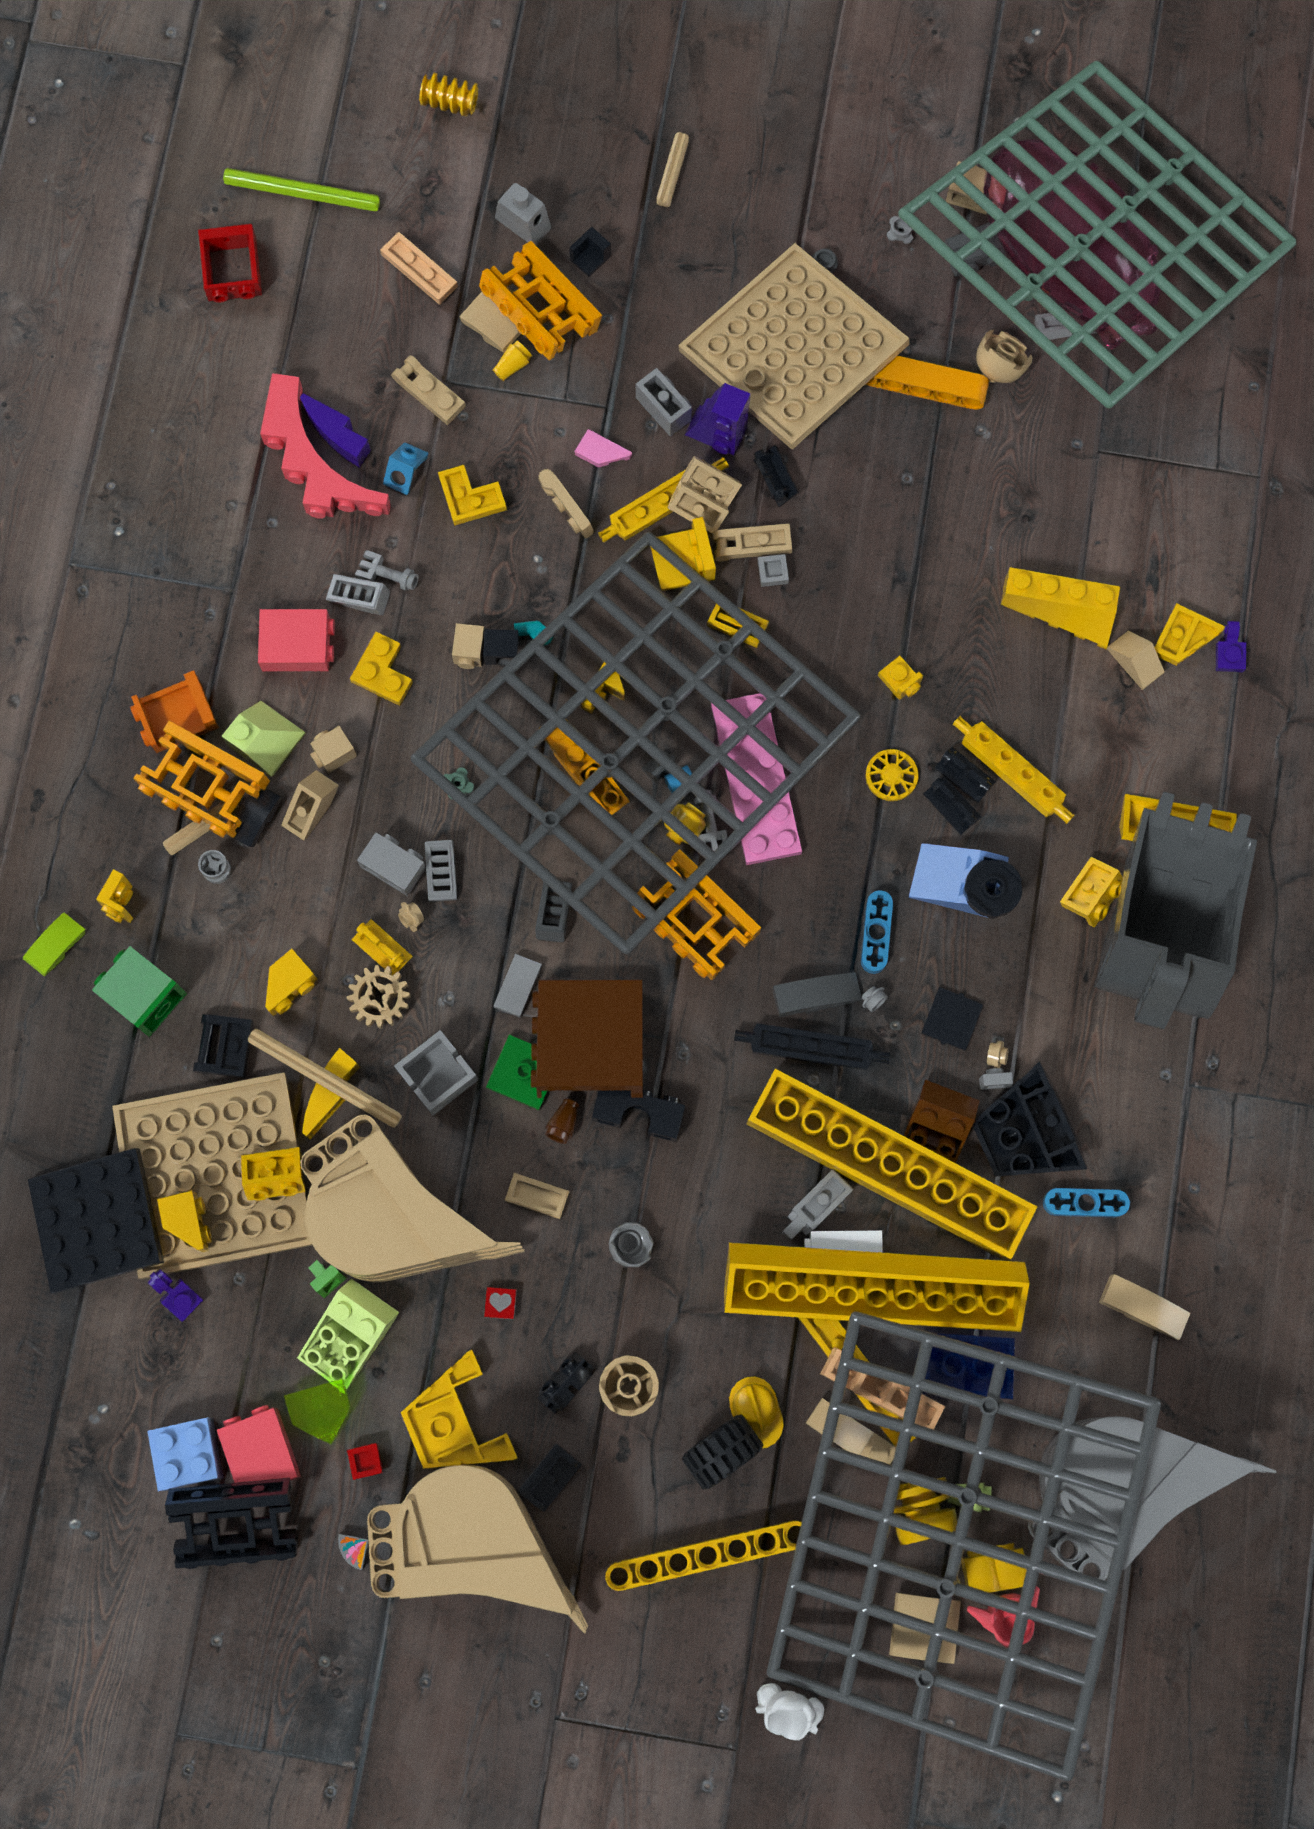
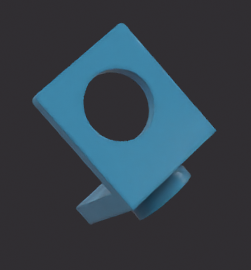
M404 442L389 457L383 485L407 495L410 491L414 471L427 459L428 452ZM393 471H400L405 476L404 484H397L393 480Z

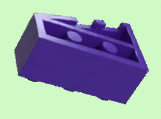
M724 383L713 393L711 398L705 400L703 406L699 405L685 435L712 446L718 453L735 455L748 425L750 393Z

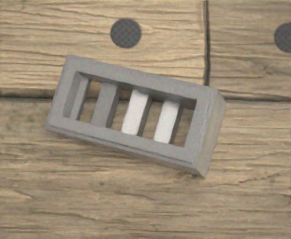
M334 574L326 600L364 612L383 615L390 590L383 583ZM342 584H346L343 596L340 597ZM353 587H356L353 599H350ZM364 590H367L364 601H361Z
M453 840L426 841L425 859L428 901L457 900L455 846ZM448 851V855L432 856V852ZM449 862V867L433 868V863ZM449 874L450 877L447 879H434L433 875ZM450 885V890L434 891V886Z

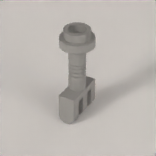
M368 550L365 551L363 556L372 561V563L361 560L359 567L368 572L357 570L355 577L374 582L378 575L400 583V589L402 590L415 589L418 583V574H415L414 570L407 568L403 573L382 565L384 561L382 555Z
M707 790L711 795H713L712 790ZM696 797L694 803L695 805H701L702 813L705 814L704 821L706 822V833L700 834L698 838L705 844L711 842L712 850L715 851L718 848L717 840H722L723 843L728 838L726 830L717 831L714 812Z

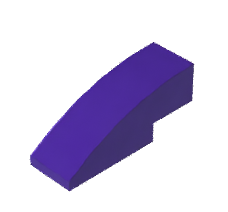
M302 393L300 400L303 409L318 434L334 451L360 468L371 451L368 439L352 431L353 428L349 417Z

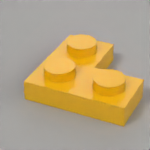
M464 465L438 472L454 526L507 510L499 482L472 489Z
M375 632L350 677L351 683L400 706L413 683L411 678L390 668L401 649V644Z

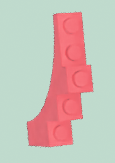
M272 373L260 435L264 445H267L269 448L275 450L285 448L281 467L285 479L295 484L306 482L303 506L306 513L319 519L325 518V516L333 517L335 507H338L339 510L344 512L359 510L365 511V513L372 516L389 515L391 503L388 494L369 490L348 481L331 469L316 453L303 428L302 403L300 400L303 387L300 378Z

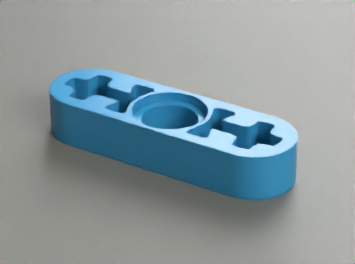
M882 890L871 893L866 902L861 965L866 972L871 974L880 973L888 961L893 900L887 892ZM877 898H882V902L887 904V906L883 907L881 918L870 919V916H876L877 907L872 905V903L876 902ZM873 925H880L885 930V936L879 940L873 939L869 935V928ZM884 945V949L879 947L877 950V958L882 959V962H878L876 967L871 966V961H868L866 958L871 957L873 946Z
M1055 1188L1045 1194L1043 1207L1047 1213L1053 1216L1119 1217L1128 1211L1130 1200L1121 1190ZM1055 1194L1059 1195L1060 1200L1071 1199L1069 1194H1074L1072 1199L1074 1211L1069 1210L1071 1205L1068 1204L1061 1205L1059 1210H1056L1055 1205L1050 1204L1049 1200L1053 1199ZM1081 1195H1089L1094 1200V1207L1091 1211H1084L1079 1207L1078 1200ZM1099 1195H1103L1102 1201H1111L1114 1196H1117V1201L1122 1202L1123 1206L1119 1207L1117 1212L1114 1211L1113 1206H1102L1103 1212H1099L1101 1204Z

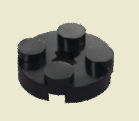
M985 860L977 863L968 873L965 879L963 894L968 905L976 913L990 919H996L1009 914L1018 905L1022 897V880L1018 871L1008 862L1003 860ZM997 882L1000 885L998 887L1000 894L996 895L993 893L990 895L987 892L988 887L986 883L994 884Z

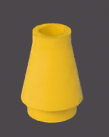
M516 341L514 344L510 343L492 370L504 382L509 376L528 365V360L532 355L519 341Z

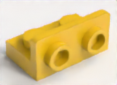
M1090 857L1060 903L1062 907L1086 918L1088 924L1095 927L1099 921L1106 917L1113 900L1119 897L1123 877L1118 869Z
M114 869L96 900L102 906L101 911L105 912L106 916L118 923H121L123 920L131 923L133 917L122 905L126 906L133 894L131 890L133 886L124 874Z
M300 1147L242 1155V1187L247 1200L262 1201L271 1197L293 1196L297 1193H304L306 1188L301 1168L302 1153Z

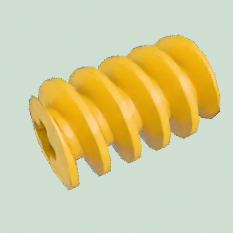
M435 72L431 79L427 78V74L424 75L419 97L422 106H426L430 102V106L434 109L440 105L442 111H447L450 107L453 114L458 113L460 110L462 116L466 117L469 113L473 115L478 99L477 83H474L472 89L469 90L468 81L464 80L461 87H458L457 78H454L450 85L446 75L443 76L441 82H438L437 73Z

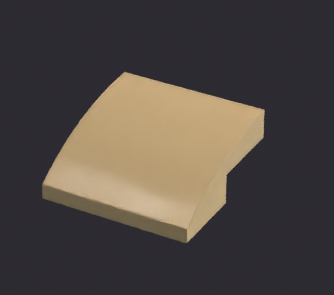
M506 287L513 294L514 291ZM482 292L459 316L464 325L481 334L485 342L503 353L510 343L512 344L521 334L516 325L507 316H504L498 306Z
M693 456L672 495L668 509L691 522L692 519L703 517L706 530L713 533L718 530L729 512L728 507L742 484L735 478Z
M896 1593L894 1610L934 1623L939 1598ZM952 1600L946 1628L958 1631L961 1601ZM893 1623L889 1655L925 1660L930 1635ZM943 1640L938 1662L954 1664L956 1644Z

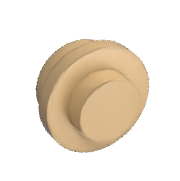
M1003 1041L991 1042L988 1050L987 1065L994 1066V1069L1000 1068L1001 1064L1006 1065L1008 1048L1004 1047Z

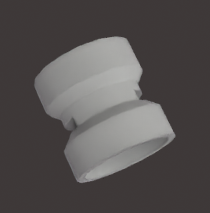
M209 850L200 856L198 861L199 870L209 882L220 884L229 878L231 866L221 852Z

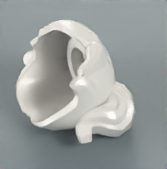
M775 1683L765 1684L759 1688L757 1692L758 1706L755 1709L757 1713H764L765 1726L770 1732L791 1740L804 1738L808 1731L813 1734L818 1732L816 1726L824 1715V1706L817 1698L807 1699L804 1695L797 1694L794 1691H782L779 1685Z

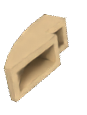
M1115 1274L1109 1277L1099 1301L1100 1304L1124 1314L1125 1317L1178 1341L1190 1316V1313L1181 1307Z

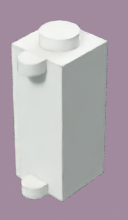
M811 1231L809 1238L804 1239V1248L883 1253L882 1231Z

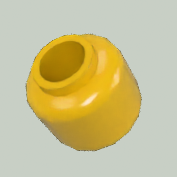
M689 802L686 805H676L671 812L697 837L706 827V822L704 821L705 814ZM664 823L665 828L669 831L666 836L677 845H680L682 842L688 844Z

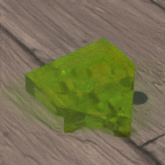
M344 1379L284 1395L292 1425L329 1444H333L338 1431L351 1411Z

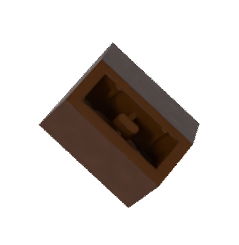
M925 1079L903 1136L956 1163L975 1121L980 1100Z

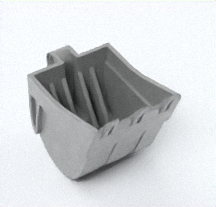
M1114 1416L1088 1418L1075 1423L1139 1442L1144 1422L1132 1418ZM1156 1427L1122 1570H1125L1170 1520L1186 1508L1250 1472L1276 1473V1471L1245 1458L1231 1456ZM1059 1432L1045 1449L1041 1460L1042 1463L1052 1464ZM1071 1435L1064 1469L1128 1488L1136 1455ZM1039 1475L1041 1497L1043 1500L1048 1477ZM1060 1482L1053 1515L1117 1535L1125 1501ZM1029 1521V1533L1034 1538L1038 1523ZM1051 1528L1045 1550L1064 1568L1083 1573L1084 1566L1092 1562L1097 1569L1095 1578L1105 1580L1108 1576L1114 1547ZM1069 1540L1074 1546V1552L1069 1558H1064L1060 1553V1546L1064 1541Z

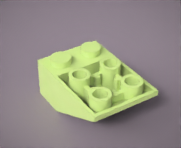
M351 1279L337 1291L297 1359L343 1392H346L390 1329L399 1312Z

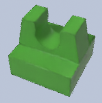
M318 1260L308 1267L316 1277L310 1285L323 1298L327 1297L347 1279L336 1267L330 1265L326 1269Z

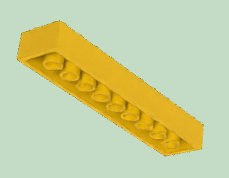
M777 1069L773 1071L747 1121V1125L818 1163L834 1169L837 1173L1004 1261L1012 1259L1037 1209L1036 1205Z
M729 1243L724 1285L725 1313L849 1321L852 1312L858 1311L899 1324L1021 1332L1030 1282L1025 1262Z

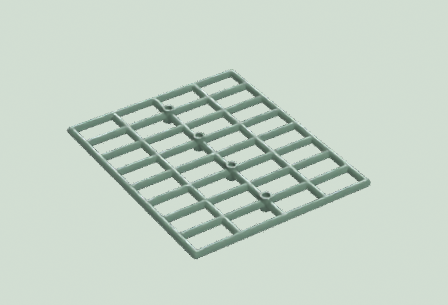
M1093 61L911 200L898 212L899 217L1106 408H1112L1296 245V239L1099 61ZM1096 73L1136 110L1121 120L1082 83ZM1074 91L1113 128L1099 138L1059 101ZM1048 109H1051L1090 146L1076 157L1035 119ZM1144 117L1178 147L1184 155L1179 159L1172 158L1167 161L1133 131L1131 127ZM1027 127L1064 160L1067 165L1052 175L1012 137ZM1122 135L1159 168L1161 173L1148 183L1108 145ZM1003 145L1044 183L1028 194L988 156ZM1099 153L1140 191L1134 196L1127 195L1122 199L1090 170L1085 163ZM1192 161L1233 197L1221 209L1180 173ZM979 164L1020 202L1004 213L963 175ZM1075 171L1116 208L1103 221L1062 184ZM953 182L995 220L981 233L938 195ZM1174 182L1211 217L1198 228L1157 190L1163 185H1172ZM1050 191H1054L1088 222L1093 229L1086 235L1078 234L1075 237L1042 207L1038 201ZM1147 198L1189 235L1176 247L1135 211L1136 207ZM927 202H930L971 241L957 252H954L913 213ZM1241 205L1282 241L1270 254L1228 217ZM1029 209L1069 246L1068 250L1057 259H1054L1023 231L1014 220ZM1129 220L1167 255L1152 266L1111 228L1118 222L1125 223ZM1220 224L1261 262L1247 273L1206 235ZM1005 229L1046 268L1038 274L1031 273L1026 276L989 240ZM1101 236L1143 273L1130 286L1088 249ZM1198 243L1239 280L1227 292H1224L1184 255L1195 244ZM980 248L1021 286L1007 300L964 261L977 249ZM1082 258L1111 284L1120 295L1105 306L1071 275L1064 266L1072 260L1080 261ZM1174 262L1217 300L1204 312L1161 274ZM1055 275L1097 314L1083 326L1075 321L1040 288L1052 276ZM1151 282L1158 286L1194 319L1181 332L1138 294ZM1034 298L1073 335L1057 347L1015 307L1023 300L1031 301ZM1127 302L1135 306L1171 339L1159 352L1156 353L1115 315ZM1104 322L1108 323L1148 360L1134 374L1091 335ZM1082 342L1124 381L1110 395L1067 356L1079 343Z

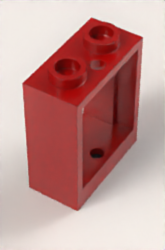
M244 224L198 230L203 285L208 301L221 303L228 299H252L255 296L262 295L257 241L253 225ZM249 247L252 280L214 284L211 252Z

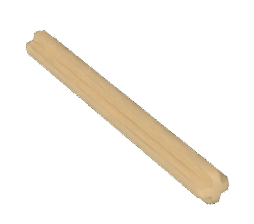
M254 1029L249 1035L248 1041L252 1045L392 1128L399 1124L402 1117L401 1114L259 1029Z

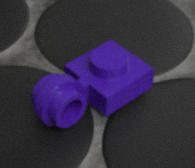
M160 1269L157 1273L154 1271L150 1275L151 1279L148 1281V1284L159 1294L164 1290L167 1292L160 1299V1302L182 1322L203 1301L202 1297L181 1278L172 1287L170 1284L173 1280L163 1270Z

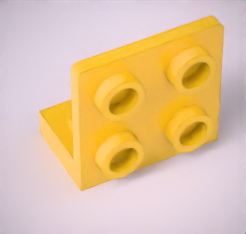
M703 517L692 519V529L657 537L707 581L715 580L716 567ZM650 546L662 591L684 587L691 583L688 578Z

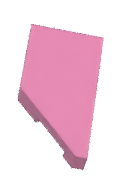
M588 429L577 446L575 455L599 468L623 459L625 461L630 460L632 452Z

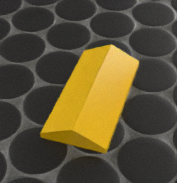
M1125 794L1119 827L1121 839L1133 840L1143 809L1147 808L1155 811L1159 802L1158 799ZM1173 802L1170 815L1193 821L1199 807ZM1212 809L1208 826L1231 832L1236 823L1237 814Z

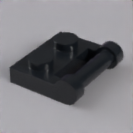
M202 1014L201 1024H203L201 1042L198 1060L194 1063L193 1072L245 1078L250 1048L248 1038L252 1032L254 1021L251 1019ZM222 1026L216 1064H209L214 1027Z

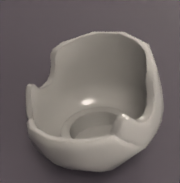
M625 1222L613 1230L609 1239V1251L613 1259L622 1266L640 1267L651 1259L654 1242L644 1226L637 1222Z

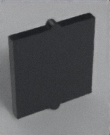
M939 987L921 1034L940 1041L941 1045L948 1044L966 1051L983 1004L964 997L963 993L956 994Z

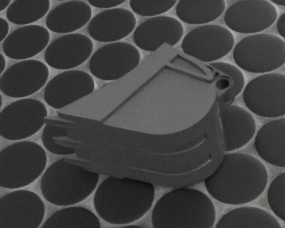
M1163 792L1155 811L1147 808L1143 809L1125 861L1121 892L1108 927L1099 962L1098 974L1094 983V987L1099 990L1137 999L1134 1022L1162 1030L1165 1029L1173 1011L1209 1019L1223 996L1235 972L1242 914L1257 845V839L1247 837L1251 820L1250 815L1240 813L1231 832L1208 826L1213 806L1204 802L1201 803L1193 821L1170 815L1174 794Z

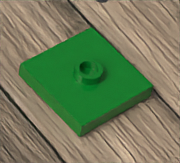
M509 1035L486 1085V1089L540 1111L548 1091H542V1098H537V1089L531 1088V1070H537V1061H532L531 1058L532 1044Z

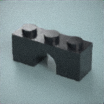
M644 1089L643 1098H631V1091L599 1090L592 1114V1121L620 1128L623 1117L627 1112L633 1109H640L650 1117L649 1136L677 1142L685 1105L680 1104V1099L671 1096H664L663 1099L652 1097L653 1093Z

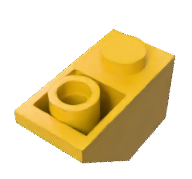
M290 949L269 967L265 1007L272 1016L277 1013L281 1015L286 1012L293 1004L291 1001L298 995L304 996L314 988V982L317 980L313 972L293 949Z
M189 1191L157 1199L163 1229L201 1252L209 1251L208 1243H211L212 1239L208 1225L204 1226L202 1215L206 1214L203 1198L198 1197L197 1193Z

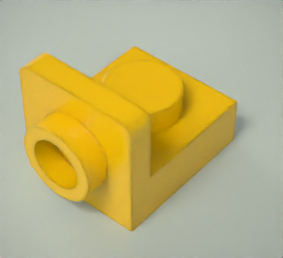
M901 656L897 657L878 673V677L899 700L905 695L908 697L913 696L921 688L920 684L923 675L920 671L915 673Z

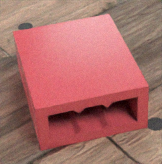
M260 609L258 664L261 670L329 671V662H334V646L330 645V636L335 634L334 619H330L327 609Z
M268 1405L256 1408L251 1411L253 1416L241 1420L240 1416L223 1421V1428L217 1430L234 1483L281 1478L294 1480L301 1477L278 1408L270 1409Z

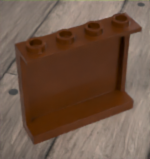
M538 980V991H533L532 997L533 1008H538V1017H532V1034H537V1043H532L531 1046L532 1061H537V1070H531V1088L537 1089V1098H542V1091L631 1090V1098H643L642 980Z

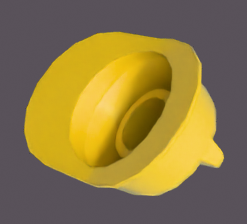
M745 1377L738 1381L731 1389L729 1396L732 1416L743 1415L764 1444L762 1448H768L777 1442L784 1427L776 1394L772 1386L764 1379Z

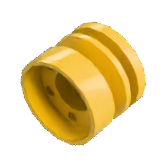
M946 1477L936 1478L947 1482ZM910 1483L900 1485L897 1500L900 1499L902 1504L895 1506L894 1514L904 1513L906 1518L950 1532L956 1530L958 1522L954 1508L941 1509L939 1503L949 1499L951 1496L942 1493L936 1494L935 1491ZM894 1527L899 1545L931 1539Z

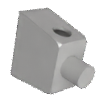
M514 183L499 199L495 219L526 242L532 241L537 245L551 230V224L544 203L529 193L526 188Z

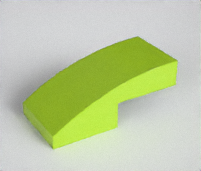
M63 912L34 942L23 956V960L45 977L65 959V953L85 935V929Z

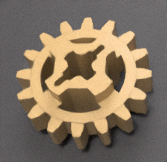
M375 965L374 972L372 973L367 968H364V977L357 974L354 976L358 982L357 985L349 984V989L354 994L347 996V1000L355 1003L349 1009L352 1013L359 1011L356 1019L360 1022L366 1018V1025L368 1027H371L376 1022L378 1028L382 1029L383 1022L385 1021L393 1026V1018L395 1016L399 1019L403 1018L400 1012L401 1008L409 1009V1005L404 1002V999L411 998V994L403 992L408 987L406 981L399 983L402 975L397 972L392 976V969L388 966L384 972H381L379 965ZM377 979H386L392 982V984L383 985L378 983ZM367 984L368 988L365 995L360 997L363 987ZM374 986L384 994L382 996L384 1007L376 1000H373L376 998ZM398 995L397 1002L394 1008L391 1010L390 1005L392 999L397 997ZM373 1008L379 1010L381 1015H372L365 1010Z

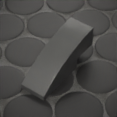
M856 972L773 986L772 989L779 1017L802 1012L810 1013L862 1001Z

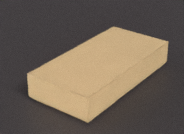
M514 1173L505 1202L560 1220L570 1192Z

